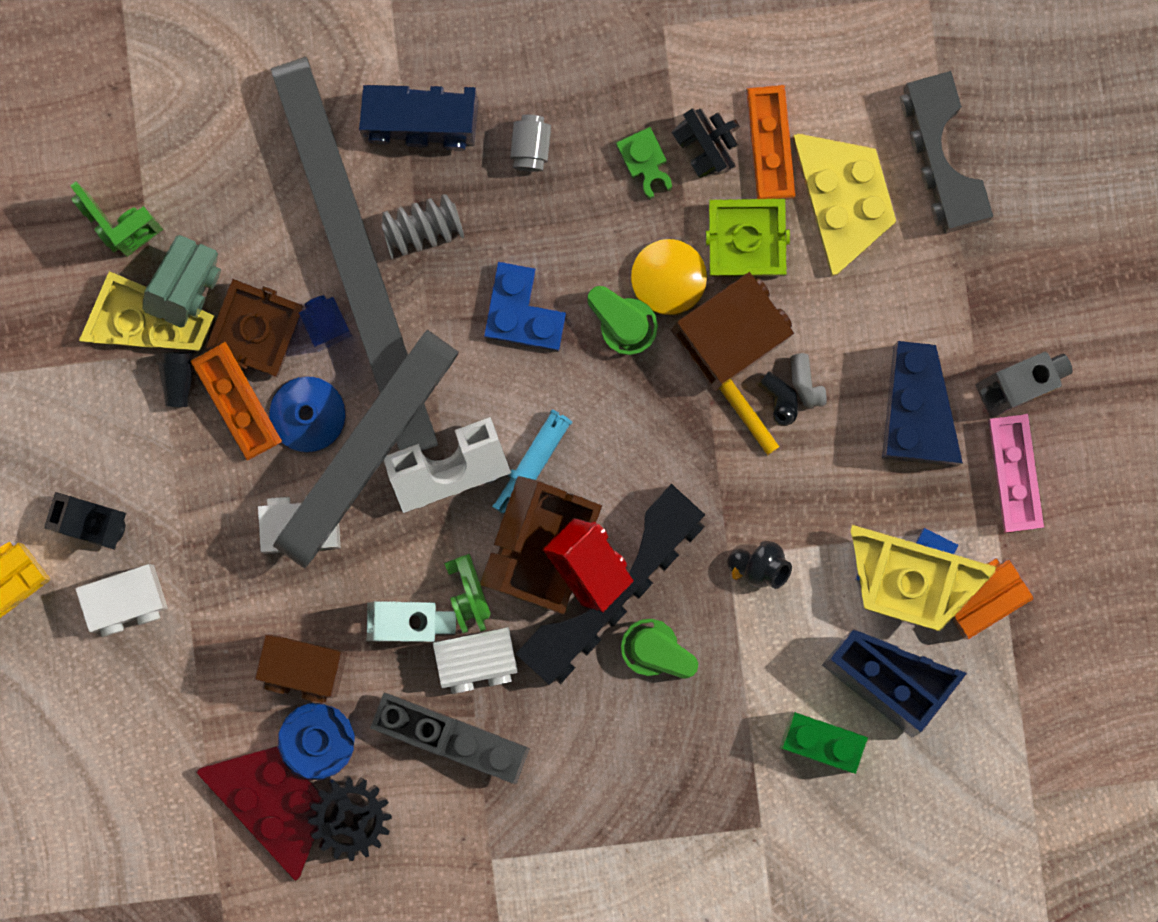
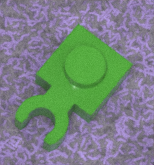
M651 127L616 143L631 178L643 175V192L649 200L654 198V193L650 188L651 183L654 181L663 182L667 191L672 189L670 177L658 169L667 160Z

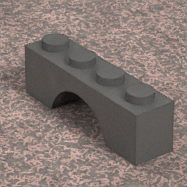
M948 71L907 83L903 90L904 95L900 96V103L904 116L906 118L911 116L915 131L910 132L911 142L915 153H922L925 167L921 168V176L926 190L932 189L936 203L931 204V209L936 225H942L944 233L947 234L989 222L993 217L983 180L969 178L958 173L950 166L942 150L941 141L944 126L962 107L952 72Z

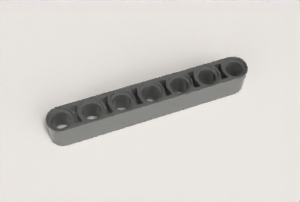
M429 330L425 331L273 544L274 548L304 569L309 565L453 364L459 351Z

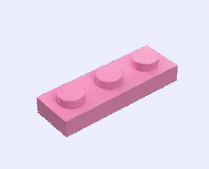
M1028 414L989 419L988 423L1004 533L1044 528Z

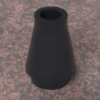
M161 353V362H158L166 407H188V396L194 374V367L190 362L192 361V353Z

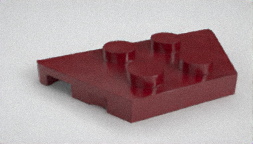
M278 746L206 766L196 771L199 777L285 871L297 881L302 876L305 863L315 841L309 833L317 827L306 821V817L316 814V811L309 806V802L319 803L321 800L313 783L310 780L293 774L282 762Z

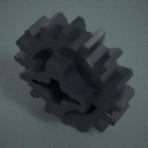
M349 775L344 776L343 785L340 786L335 780L331 779L329 780L331 790L326 792L323 789H317V793L321 797L320 802H309V806L316 811V814L306 817V821L317 827L309 834L312 839L323 838L318 846L323 852L333 847L331 856L335 859H338L342 852H345L347 859L354 861L356 851H360L365 857H368L369 850L367 847L372 844L377 848L382 846L377 839L378 835H389L390 831L382 824L383 821L392 819V815L381 809L389 802L385 797L375 798L380 791L376 785L366 790L367 780L362 777L359 778L356 785H353ZM346 793L360 794L368 800L355 803L350 801ZM333 801L334 807L331 815L324 819L326 809ZM347 810L358 814L353 817L354 824L352 826L341 822L345 819L344 812ZM374 818L372 827L366 835L364 830L369 819ZM341 833L349 836L352 843L338 842L330 836H336Z

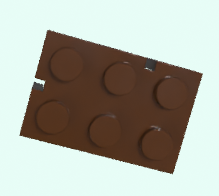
M518 476L494 542L495 546L500 547L498 554L490 553L479 585L536 606L565 614L572 591L543 549L574 518L589 523L597 522L602 505L567 493V491L541 481Z

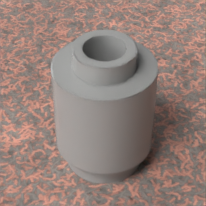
M522 115L521 121L513 123L510 159L514 160V169L529 172L543 171L544 163L548 162L551 125L544 123V117Z

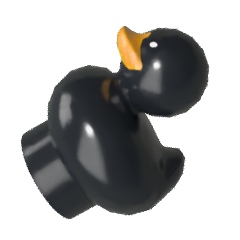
M773 541L760 542V546L755 549L752 555L743 549L734 550L729 555L727 561L734 580H738L745 575L747 582L757 588L771 586L774 589H778L787 582L792 572V564L785 560L784 550Z

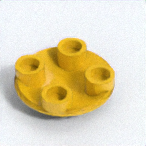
M674 239L656 241L645 247L636 257L631 271L632 289L637 298L649 305L652 311L664 315H679L693 307L704 293L707 283V271L704 261L693 247L682 241Z

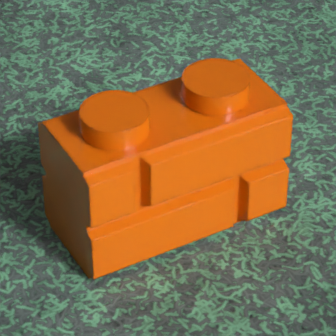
M995 558L986 563L996 567L994 575L952 618L965 640L972 638L1033 600L1032 594L1010 560L1000 564L998 559Z

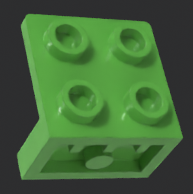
M77 181L70 185L76 193L71 200L91 223L95 220L98 222L99 225L94 230L113 253L120 250L128 257L163 231L157 220L144 206L139 210L133 207L123 213L117 219L119 225L114 227L90 194Z

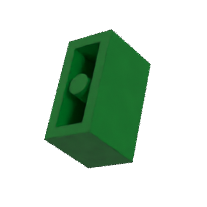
M791 712L779 748L856 774L868 737L796 712Z

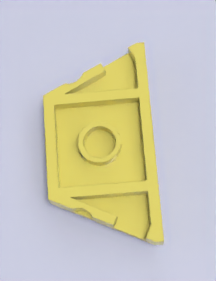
M796 134L793 135V142L831 277L838 275L896 223L895 214L876 149Z
M852 525L851 527L864 609L940 632L994 575L996 567L859 526Z

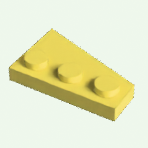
M109 271L79 341L83 343L201 352L216 317L201 310L197 318L190 316L186 325L180 328L166 322L164 318L159 319L145 313L142 306L144 292L147 287Z

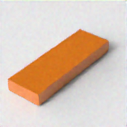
M785 85L747 88L756 198L795 199Z
M226 342L190 361L247 461L282 442Z

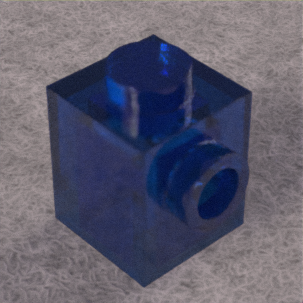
M325 295L315 297L304 304L305 310L299 312L312 343L318 352L353 336L334 297L326 299Z

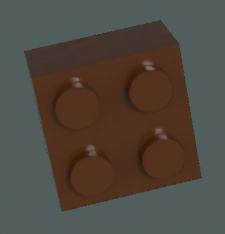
M266 634L255 680L264 682L263 690L289 694L290 688L302 691L300 697L302 699L326 703L328 697L332 698L338 695L348 652Z

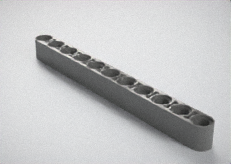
M306 56L270 69L379 392L381 393L408 356ZM425 403L398 439L399 451L419 444L421 451L438 446Z

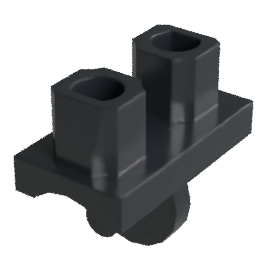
M692 108L684 113L685 120L672 131V134L682 148H687L694 142L699 141L704 149V153L690 161L697 176L705 178L717 172L724 173L735 168L736 164L721 139L728 150L738 145L732 135L740 127L736 119L725 123L718 112L709 118L712 122L711 124L702 108L698 110Z

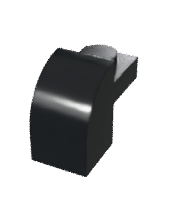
M55 492L44 528L115 550L117 542L121 540L125 532L124 519L126 513Z

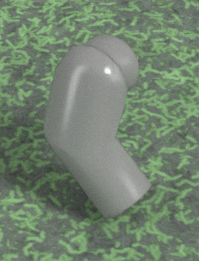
M804 353L792 355L790 357L792 382L803 405L814 409V406H824L827 403L826 389L823 386L812 387L809 355Z

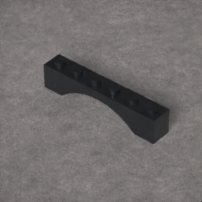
M671 483L645 512L643 537L638 555L629 572L634 582L604 612L591 609L580 616L560 623L541 625L517 651L516 655L546 683L550 685L556 680L561 685L576 668L570 662L580 652L587 656L602 640L597 633L606 623L613 628L627 613V610L623 607L624 603L632 595L639 599L649 589L653 582L648 577L658 566L663 571L670 566L679 556L674 550L684 538L691 543L705 527L700 520L706 514Z

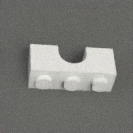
M491 417L455 430L458 448L447 459L434 461L426 458L419 444L386 456L384 459L386 470L403 513L424 507L429 503L459 494L464 490L494 481L511 473Z

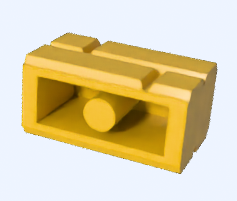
M8 542L0 547V619L51 580L28 548L22 543H17L13 546L11 542Z

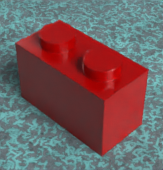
M574 518L543 550L581 606L604 612L634 580L626 570L627 562L618 552L614 551L608 543L607 539L609 537L603 527L596 522L589 523Z

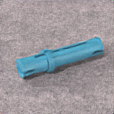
M551 410L549 417L517 469H511V473L508 474L510 480L496 503L493 504L492 507L502 514L505 513L518 476L533 480L538 478L568 427L573 423L569 418L564 415L560 416L559 412Z

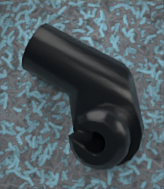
M768 371L758 386L773 397L774 421L780 426H788L795 422L798 416L797 393L791 386Z

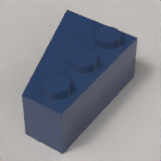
M363 85L359 125L361 136L368 137L367 142L386 145L390 144V139L405 140V145L410 147L426 148L428 147V142L443 143V148L447 150L465 151L466 145H475L478 111L476 87H464V94L444 92L442 86H430V91L410 89L409 86Z
M897 341L893 345L882 451L883 459L948 466L963 464L936 345Z

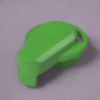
M596 286L590 290L587 299L588 306L602 322V336L611 349L619 354L634 355L642 353L651 346L656 338L658 324L656 315L649 305L638 299H623L604 286ZM648 315H650L653 320V335L651 325L646 318Z
M470 553L444 562L449 575L456 572L460 573L466 592L450 597L462 633L469 632L466 621L473 618L476 619L480 631H485L484 620L489 619L491 612L482 586L479 585L480 580Z
M655 619L639 620L632 624L623 635L621 642L622 657L627 666L638 674L652 676L665 672L685 679L694 676L698 670L696 657L678 645L673 630L662 621ZM652 622L654 624L653 628L648 626H639L635 628L636 626L642 623ZM626 652L629 655V657L635 661V664H631L626 656Z

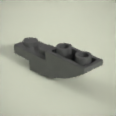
M385 692L370 727L373 730L439 756L457 761L512 784H517L530 750L529 747L500 737L497 734Z

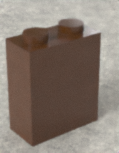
M750 272L677 321L670 330L714 392L785 343L794 334L791 329L792 322L788 315L782 309H776L768 298L770 293L767 286L761 279L754 278Z

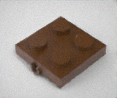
M232 279L205 350L210 351L226 342L240 367L246 370L250 367L278 378L305 306L277 296V291L263 286L262 289Z

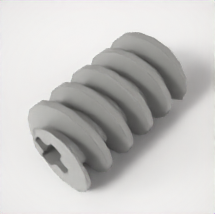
M446 194L441 195L440 207H437L430 198L426 199V211L424 212L417 203H413L410 216L402 207L397 208L396 220L391 217L388 211L382 214L381 225L391 259L394 256V247H397L403 256L408 255L409 243H412L418 252L422 251L423 239L425 238L432 247H436L439 234L442 235L447 243L452 242V230H456L462 239L465 238L455 203H452Z

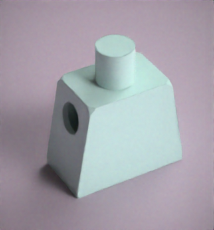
M381 601L367 603L366 641L434 642L435 634H455L456 632L455 612L435 611V603ZM411 616H419L421 620L419 629H412L410 627L409 619Z

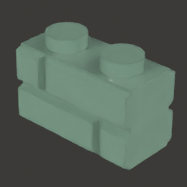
M176 236L144 292L142 306L144 312L159 319L164 318L166 322L180 328L186 325L190 316L197 318L205 302V297L202 296L206 287L212 290L220 276L221 269L216 267L217 251L202 244L197 245L195 241L184 236Z

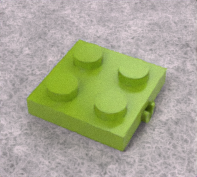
M785 199L709 200V230H706V246H709L710 277H742L748 272L753 277L786 276V245H790V230H786Z

